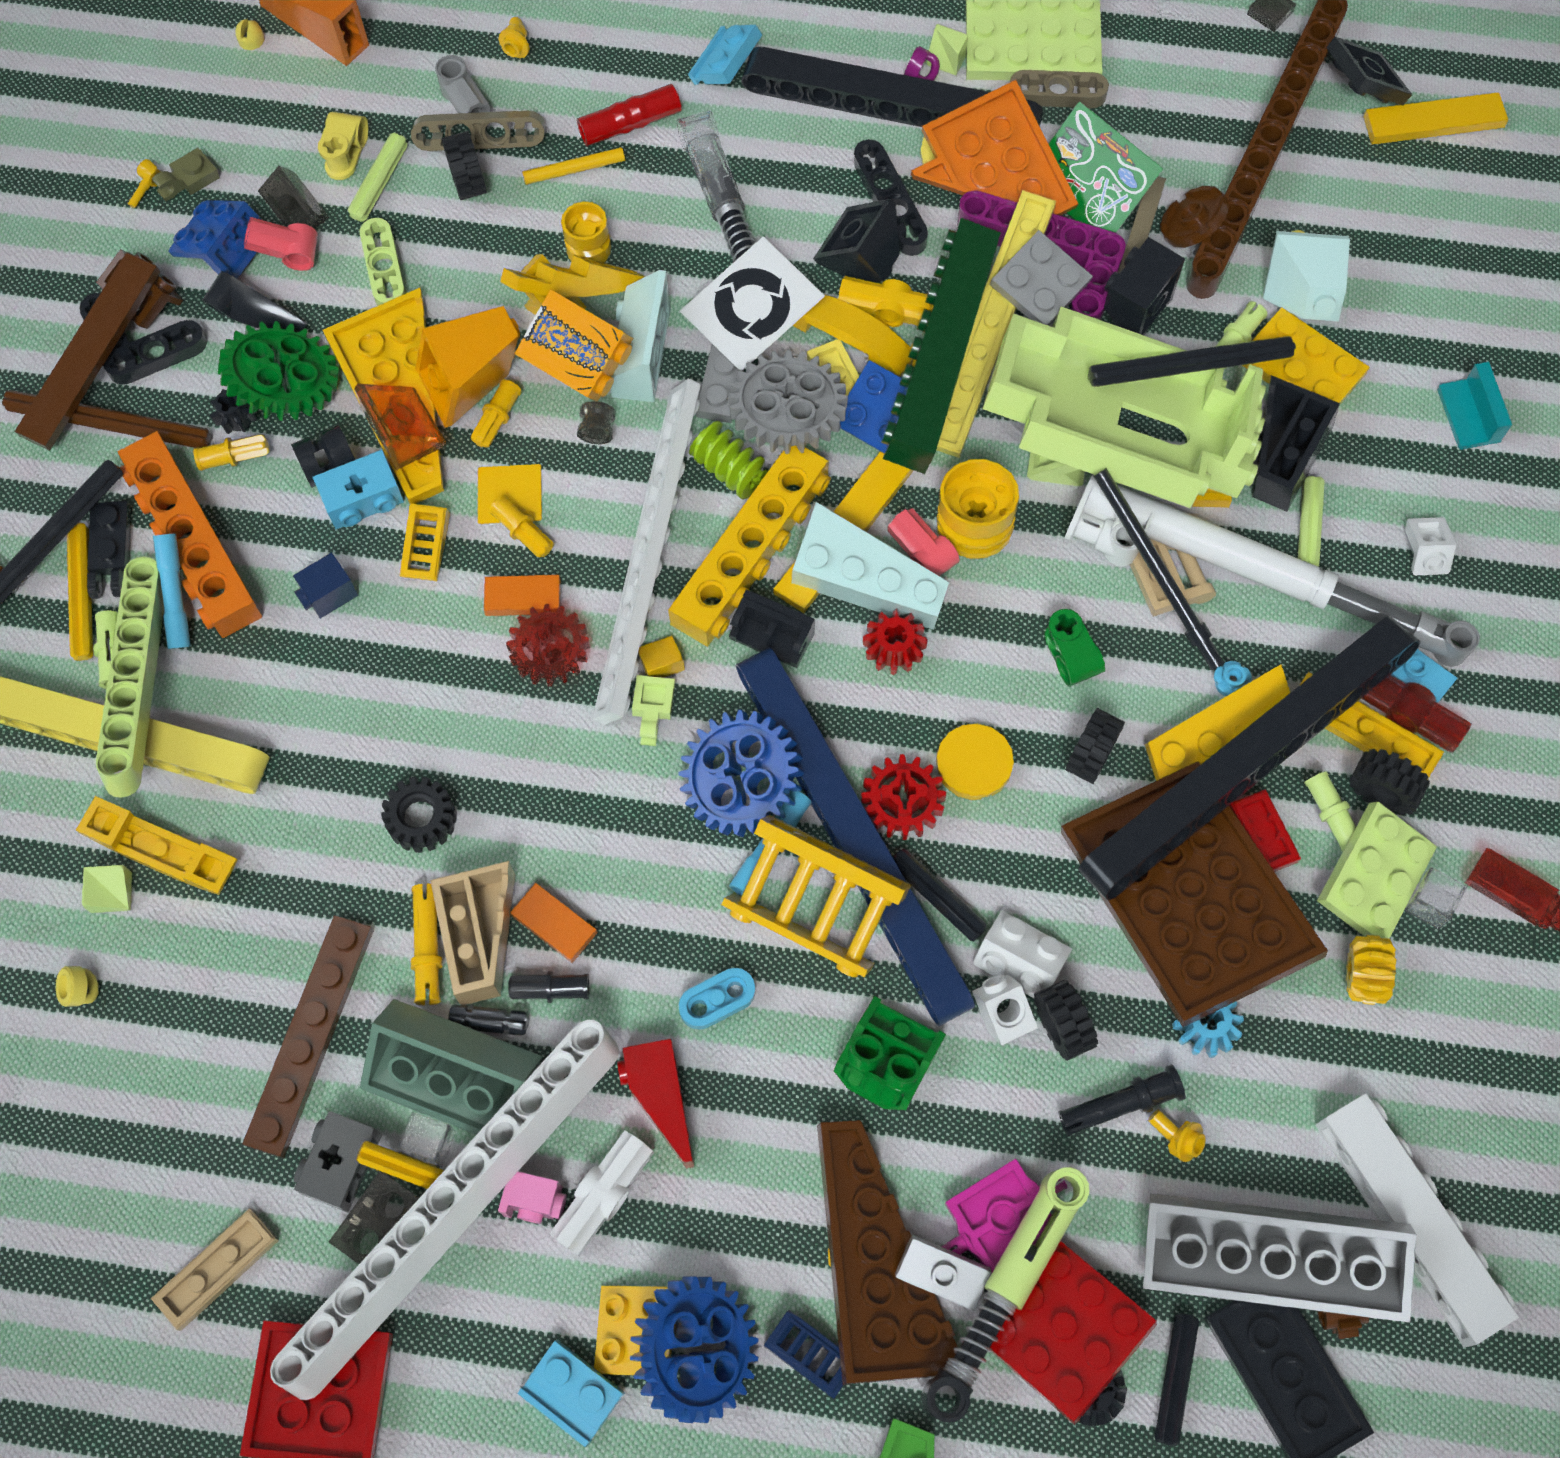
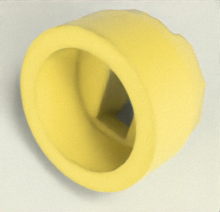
M244 19L237 24L235 35L240 47L245 50H254L263 44L264 34L256 21Z

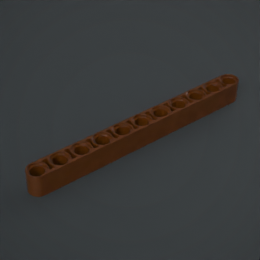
M1347 0L1317 1L1225 193L1229 204L1227 217L1210 237L1202 241L1194 257L1186 283L1187 290L1194 297L1205 299L1216 293L1328 57L1329 51L1326 47L1334 37H1337L1348 8Z

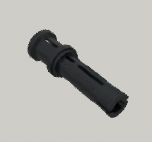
M1172 1064L1165 1066V1071L1144 1079L1140 1076L1133 1078V1081L1129 1082L1130 1086L1058 1111L1067 1137L1140 1110L1142 1113L1152 1112L1153 1106L1175 1098L1178 1101L1185 1100V1090L1177 1070Z

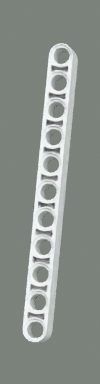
M582 1021L568 1033L277 1354L270 1368L271 1378L276 1385L300 1400H309L317 1396L614 1065L619 1055L618 1045L598 1021Z

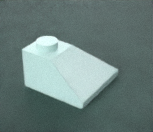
M1276 231L1263 299L1280 308H1284L1302 319L1339 322L1347 288L1349 236Z

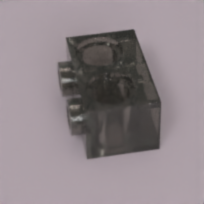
M379 1171L331 1237L329 1243L360 1264L368 1255L362 1254L360 1251L362 1238L366 1234L374 1232L378 1236L379 1243L419 1198ZM396 1197L403 1198L404 1208L402 1213L395 1218H387L385 1213L387 1203Z

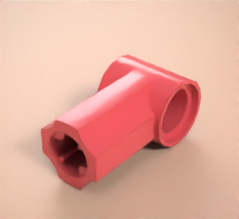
M250 217L244 239V249L281 258L284 265L288 268L306 271L314 266L318 233L313 227L306 224L293 223L285 227Z
M913 508L910 510L905 509L897 514L888 525L887 531L910 556V559L936 575L941 576L959 563V555L952 543L943 535L937 536Z

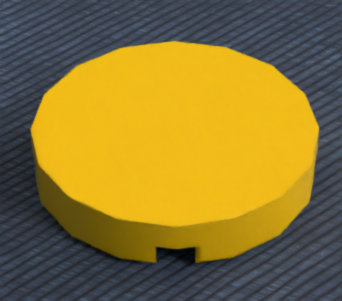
M978 723L962 725L950 731L940 743L936 757L938 774L940 777L942 776L945 788L956 796L969 800H980L982 797L993 796L999 793L1008 783L1014 764L1012 748L1006 738L994 728Z

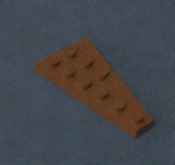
M861 1120L821 1122L817 1125L843 1385L935 1377L939 1369L945 1367L948 1358H954L956 1354L954 1348H958L953 1337L955 1333L949 1320L946 1321L935 1294L896 1278L895 1272L911 1238V1233L909 1230H906L898 1212L899 1206L894 1195L890 1194L881 1174V1165Z

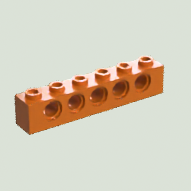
M156 431L117 451L124 465L119 467L123 472V478L129 487L136 485L139 493L134 495L135 500L144 515L151 512L155 521L149 523L154 534H176L180 560L179 570L182 569L187 577L181 583L192 601L197 598L200 600L203 607L198 609L197 612L206 628L210 630L215 627L223 639L261 619L262 615L159 433ZM159 477L156 481L150 482L153 478ZM176 504L172 509L166 510L168 506ZM192 532L187 538L181 539L184 534ZM208 560L203 567L196 568L200 562ZM225 589L221 595L212 597L216 591Z

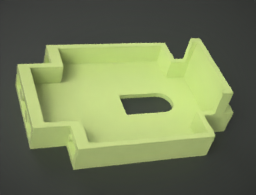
M1061 306L1052 327L1013 313L1001 343L983 409L1025 424L1019 445L1020 449L1094 475L1107 468L1113 480L1117 483L1191 508L1197 495L1204 496L1207 489L1238 498L1244 485L1251 486L1258 470V465L1253 464V462L1256 460L1261 448V441L1258 438L1265 422V418L1261 417V408L1266 386L1261 385L1263 369L1249 364L1235 391L1226 388L1227 380L1222 379L1224 368L1093 387L1090 380H1088L1089 367L1092 365L1183 352L1186 350ZM1121 407L1179 428L1185 434L1187 443L1182 445L1171 444L1118 425Z

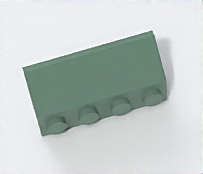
M393 999L372 1023L359 1088L477 1135L539 1067L542 1056Z

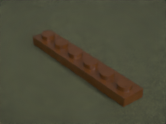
M333 916L242 1144L244 1146L279 1158H285L374 932L371 926Z

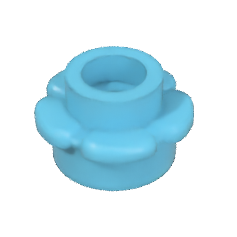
M1228 661L1224 663L1223 667L1220 666L1215 670L1214 681L1219 693L1223 696H1228L1250 683L1252 676L1248 668L1241 667L1239 662ZM1230 676H1235L1236 681H1231Z

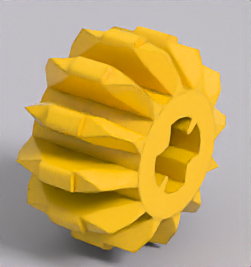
M1376 935L1356 936L1349 944L1345 980L1347 981L1346 990L1352 1001L1375 1005V1003L1386 1004L1392 997L1393 988L1395 987L1397 959L1395 958L1396 949L1390 939L1380 938V936Z

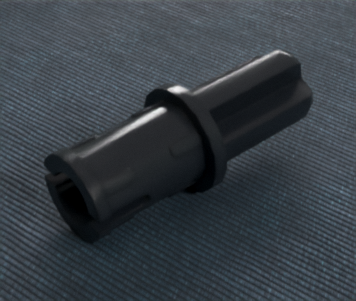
M548 971L547 975H513L509 978L508 983L509 997L513 1000L547 999L548 1003H552L553 999H589V974L553 975V971Z

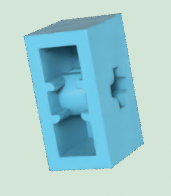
M382 450L313 476L335 529L354 526L366 517L376 513L389 512L396 505L404 503Z

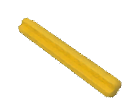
M80 522L67 534L70 656L75 661L90 660L93 656L92 601L87 592L89 529L84 523Z

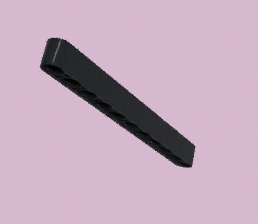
M1391 616L1382 619L1092 851L1079 866V873L1106 900H1112L1406 663L1419 648L1420 640Z

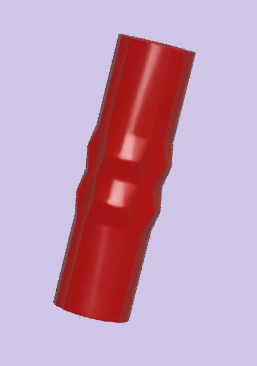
M668 84L641 95L631 96L625 101L615 102L609 107L579 117L576 121L581 138L588 147L682 111V106L673 84Z

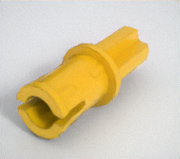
M506 379L501 380L490 403L483 406L482 411L484 414L471 434V440L481 448L490 447L502 424H507L509 421L508 413L521 394L520 387L514 382Z
M263 434L236 440L228 437L225 438L223 443L194 448V460L199 471L226 464H231L234 467L240 461L268 455L269 443Z
M505 495L500 496L492 503L489 513L510 531L509 535L512 539H519L539 558L549 554L554 546L553 541L533 523L531 515H524Z

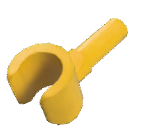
M148 159L143 160L137 167V174L142 180L128 202V205L136 208L150 186L157 187L152 178L161 171Z

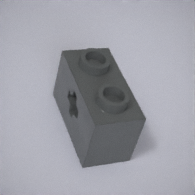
M329 1111L325 1120H319L313 1131L311 1142L314 1145L308 1159L303 1158L295 1171L294 1182H296L294 1190L303 1196L349 1213L368 1169V1166L362 1165L356 1160L358 1151L364 1141L378 1145L382 1134L371 1126ZM339 1155L343 1158L340 1165L333 1164L331 1166L327 1163L330 1156L337 1157Z

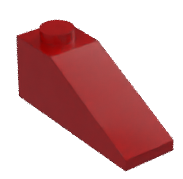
M665 1039L623 1047L624 1060L617 1061L621 1086L629 1085L634 1099L685 1168H693L694 1162L672 1040Z

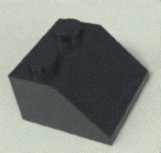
M1150 237L1146 239L1140 248L1133 247L1125 259L1124 269L1120 273L1115 271L1104 288V291L1108 292L1104 308L1115 325L1145 335L1173 299L1185 258Z

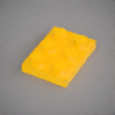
M1282 307L1252 340L1257 341L1290 336L1296 345L1294 355L1291 358L1250 364L1263 369L1262 380L1270 384L1272 375L1340 404L1365 377L1370 368ZM1249 364L1242 365V366L1247 369L1248 366H1249Z

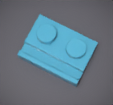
M734 25L726 29L725 26H721L688 73L694 85H698L700 81H703L705 84H730L762 36L756 25Z
M555 1340L517 1394L580 1444L587 1447L625 1392L559 1340Z

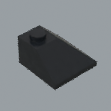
M890 198L847 207L814 256V261L844 277L847 276L870 282L885 280L891 274L892 266L900 255L897 212L894 200Z

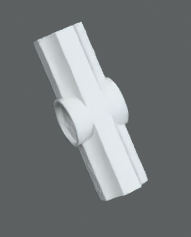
M624 1130L600 1165H595L583 1178L575 1191L574 1201L562 1214L549 1235L579 1257L605 1220L609 1221L621 1208L629 1195L630 1189L628 1188L651 1159V1156L654 1154L653 1150L633 1134Z

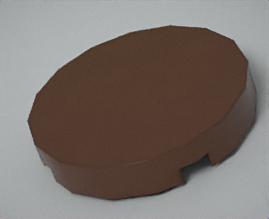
M1201 186L1191 189L1184 194L1186 196L1184 200L1180 203L1176 200L1169 206L1162 217L1160 229L1170 245L1179 248L1196 245L1210 237L1221 226L1227 217L1229 204L1225 195L1217 187Z

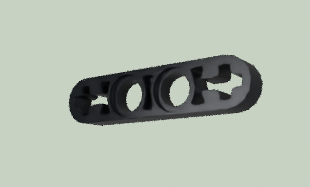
M868 139L859 142L854 150V167L872 201L892 198L896 205H901L907 210L904 215L897 216L900 252L910 256L922 253L927 246V227L881 143L876 140ZM868 154L870 158H875L874 169H872L870 159L868 157L863 158L864 155ZM884 178L890 180L893 185L888 189H879L874 185V182ZM907 225H909L908 230L912 237H918L917 241H913L910 237L906 238Z

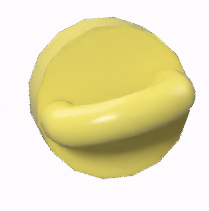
M65 966L59 971L56 979V996L62 1006H80L96 1000L99 994V985L95 975L90 970L80 966Z

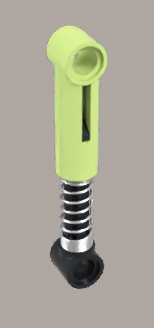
M1071 1167L1060 1168L1047 1174L1042 1180L1039 1192L984 1286L988 1291L984 1296L986 1302L983 1306H978V1316H972L974 1323L971 1327H966L968 1332L966 1337H960L961 1346L954 1348L956 1353L954 1358H948L945 1367L939 1369L936 1376L924 1385L921 1394L922 1405L932 1418L945 1423L956 1422L962 1419L968 1412L970 1395L973 1392L972 1385L976 1378H978L975 1373H981L978 1369L981 1362H987L984 1358L987 1352H993L990 1347L993 1341H999L996 1337L1000 1330L1005 1331L1002 1325L1005 1320H1010L1008 1315H1014L1015 1309L1022 1310L1076 1212L1088 1199L1089 1183L1079 1170ZM1059 1179L1067 1180L1073 1187V1196L1069 1202L1060 1200L1055 1193V1185ZM1051 1210L1054 1211L1034 1246L1032 1243ZM950 1386L956 1394V1402L952 1409L942 1412L937 1408L935 1395L941 1387Z

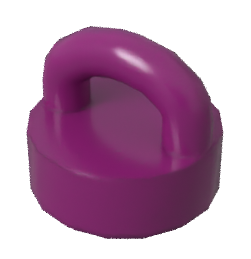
M921 46L916 47L904 75L934 81L939 73V59L929 50ZM927 60L931 62V70L924 77L920 73Z

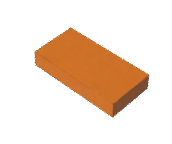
M560 576L485 577V616L560 614Z
M537 883L531 887L510 912L513 918L571 963L576 960L597 934V930Z

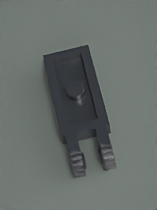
M128 501L96 503L90 510L87 592L91 599L101 598L103 575H110V588L113 596L120 597L124 569L130 562L132 509Z

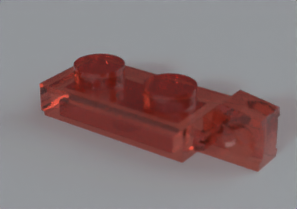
M1486 848L1464 883L1533 925H1538L1545 930L1550 926L1560 931L1559 889L1492 849Z

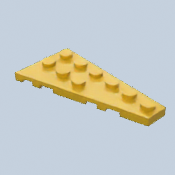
M417 288L323 330L409 504H417L444 491L436 411L415 369L422 329L426 328L421 288Z

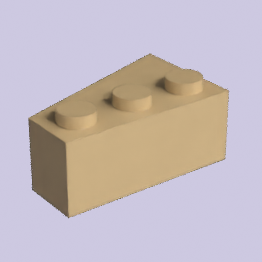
M506 861L430 880L453 995L460 1005H467L501 996L515 882V872L510 862Z

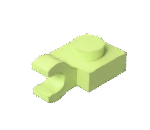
M637 675L632 716L642 717L640 727L641 745L656 746L659 719H671L675 679Z

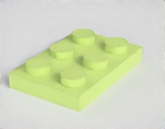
M1380 802L1369 803L1317 901L1363 936L1376 935L1380 936V938L1389 939L1437 846Z

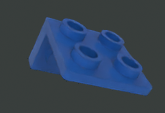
M203 201L194 209L193 218L187 226L176 233L173 238L174 243L168 252L173 257L203 259L217 274L220 271H224L238 279L257 253L244 249V239L250 217L262 219L245 201Z
M869 360L848 394L845 421H840V429L878 451L885 453L887 444L882 443L881 440L888 421L894 422L896 415L891 414L890 411L897 392L902 394L905 387L899 385L901 378Z

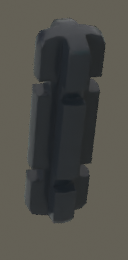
M454 1004L451 1006L448 1014V1020L466 1027L471 1026V1029L476 1031L504 1033V1030H509V1034L524 1035L528 1028V1014L525 1011L511 1010L510 1014H508L506 1009L473 1006L472 1010H469L468 1005Z

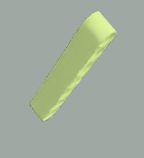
M144 556L131 560L124 569L96 756V768L105 789L110 795L120 798L135 793L141 784L164 614L160 573L157 570L156 561Z

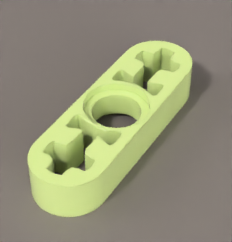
M371 218L365 221L360 228V238L372 294L378 306L406 294L394 236L389 223L382 218ZM380 232L381 247H376L374 242V234ZM381 259H389L393 262L391 267L384 271L376 270L374 265ZM390 282L393 297L386 298L384 283Z

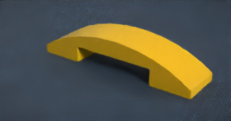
M825 295L824 298L793 325L805 333L811 326H814L868 354V361L870 360L899 377L902 376L906 364L910 365L914 360L908 357L910 346L889 327L858 307Z
M97 796L94 797L76 828V831L83 836L133 861L217 895L221 893L238 861L237 858L203 843L199 845L134 816L131 811Z

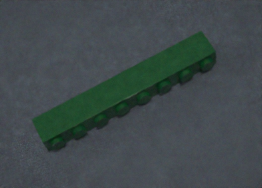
M963 218L960 219L955 231L948 230L941 249L946 251L947 255L946 257L940 256L933 274L939 280L938 283H931L925 303L931 304L929 310L923 309L917 325V330L922 331L921 338L915 336L908 357L914 360L912 365L906 364L899 385L905 387L903 394L897 392L890 411L891 414L896 415L894 422L888 421L881 442L887 444L883 456L884 460L922 474L926 473L936 453L1001 232Z

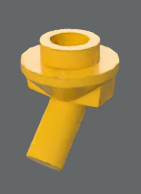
M513 17L510 19L506 29H503L499 34L498 39L502 50L508 56L525 58L529 53L530 47L526 39V28L519 17Z
M1159 1109L1148 1118V1122L1170 1142L1168 1144L1170 1154L1179 1158V1160L1189 1162L1202 1153L1206 1138L1201 1124L1185 1121L1178 1128Z

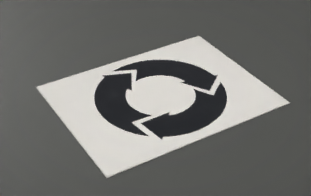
M763 236L685 305L680 312L735 367L743 371L746 368L747 362L752 363L824 298L825 295Z

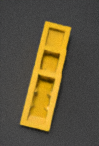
M573 255L569 269L543 262H538L535 275L504 268L500 282L520 292L547 296L551 289L563 297H588L623 292L626 290V286L646 276L630 269Z

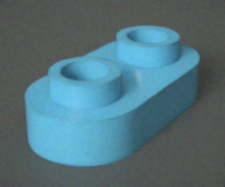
M730 968L688 989L683 993L679 1001V1013L682 1021L690 1028L701 1030L747 1008L755 997L754 980L747 971L740 968ZM733 985H738L743 989V993L739 997H731L728 994V989ZM696 1004H704L707 1007L704 1015L696 1016L692 1013V1008Z

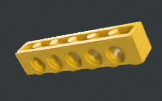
M791 446L789 454H785L783 450L668 609L671 626L707 647L715 637L718 639L722 637L730 623L728 618L735 608H738L746 589L749 590L756 579L761 581L771 565L769 560L776 551L782 552L790 540L791 529L796 522L801 524L806 519L811 509L810 503L816 495L821 496L827 489L831 477L828 476L829 460L806 447L804 453H801L797 446ZM790 485L799 486L801 489L797 491H789L786 489V487ZM769 513L781 515L777 519H769L765 516ZM749 541L761 543L760 546L755 548L747 547L745 544ZM729 569L741 571L737 576H727L724 574ZM711 597L721 600L718 604L712 606L703 603Z

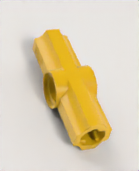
M845 276L842 279L838 299L872 315L887 327H899L903 323L918 325L923 309L929 310L931 304L925 303L927 294L912 291L908 284L896 279H888L879 284Z

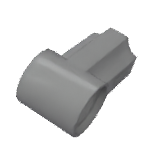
M447 55L439 59L436 63L435 71L442 96L452 103L458 113L491 112L489 103L468 74L464 60L456 55Z

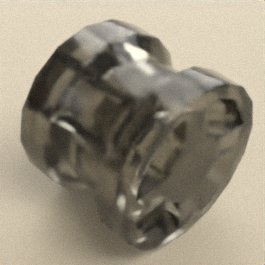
M591 401L582 404L579 411L582 422L577 427V437L590 444L601 445L611 442L613 439L611 423L615 420V409L603 402Z

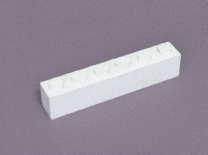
M1365 1093L1327 1116L1315 1126L1377 1219L1380 1221L1411 1224L1417 1234L1414 1274L1462 1346L1477 1345L1519 1318L1513 1309L1515 1306L1509 1292L1502 1285H1497L1488 1273L1487 1269L1489 1266L1483 1254L1476 1247H1471L1462 1235L1463 1227L1457 1216L1451 1210H1445L1436 1196L1437 1188L1434 1182L1426 1173H1420L1411 1160L1412 1152L1408 1144L1402 1137L1394 1135L1386 1123L1388 1118L1382 1106L1376 1100H1371Z

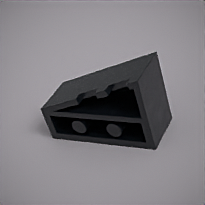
M1271 375L1266 398L1265 422L1262 428L1261 448L1258 457V470L1253 498L1286 512L1289 510L1334 427L1340 403Z

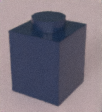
M332 552L293 575L299 586V589L294 591L296 597L306 611L313 608L320 619L358 596L350 578Z

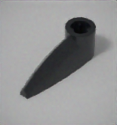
M220 271L202 299L205 304L223 316L259 329L260 322H263L268 329L273 328L275 321H278L281 329L285 330L290 323L293 324L294 332H300L308 327L306 322L224 271Z

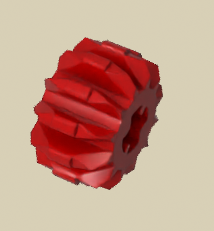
M898 609L893 611L891 618L881 611L878 614V622L870 621L867 624V632L869 634L863 636V645L868 648L865 656L867 660H877L876 669L878 671L887 665L890 666V673L893 676L897 673L898 666H901L909 673L912 670V662L920 663L923 660L924 654L921 650L927 648L928 640L922 636L925 629L923 623L913 624L914 616L912 613L903 619L900 618Z

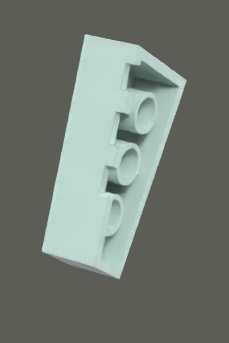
M817 502L815 503L792 570L791 581L793 584L816 590L818 593L880 613L882 611L889 616H892L893 611L896 609L900 612V618L903 619L912 613L914 624L923 623L924 627L933 630L949 584L945 579Z

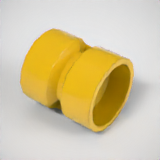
M582 201L574 203L565 210L561 219L568 258L572 261L573 255L603 263L606 262L611 253V242L605 211L593 202Z

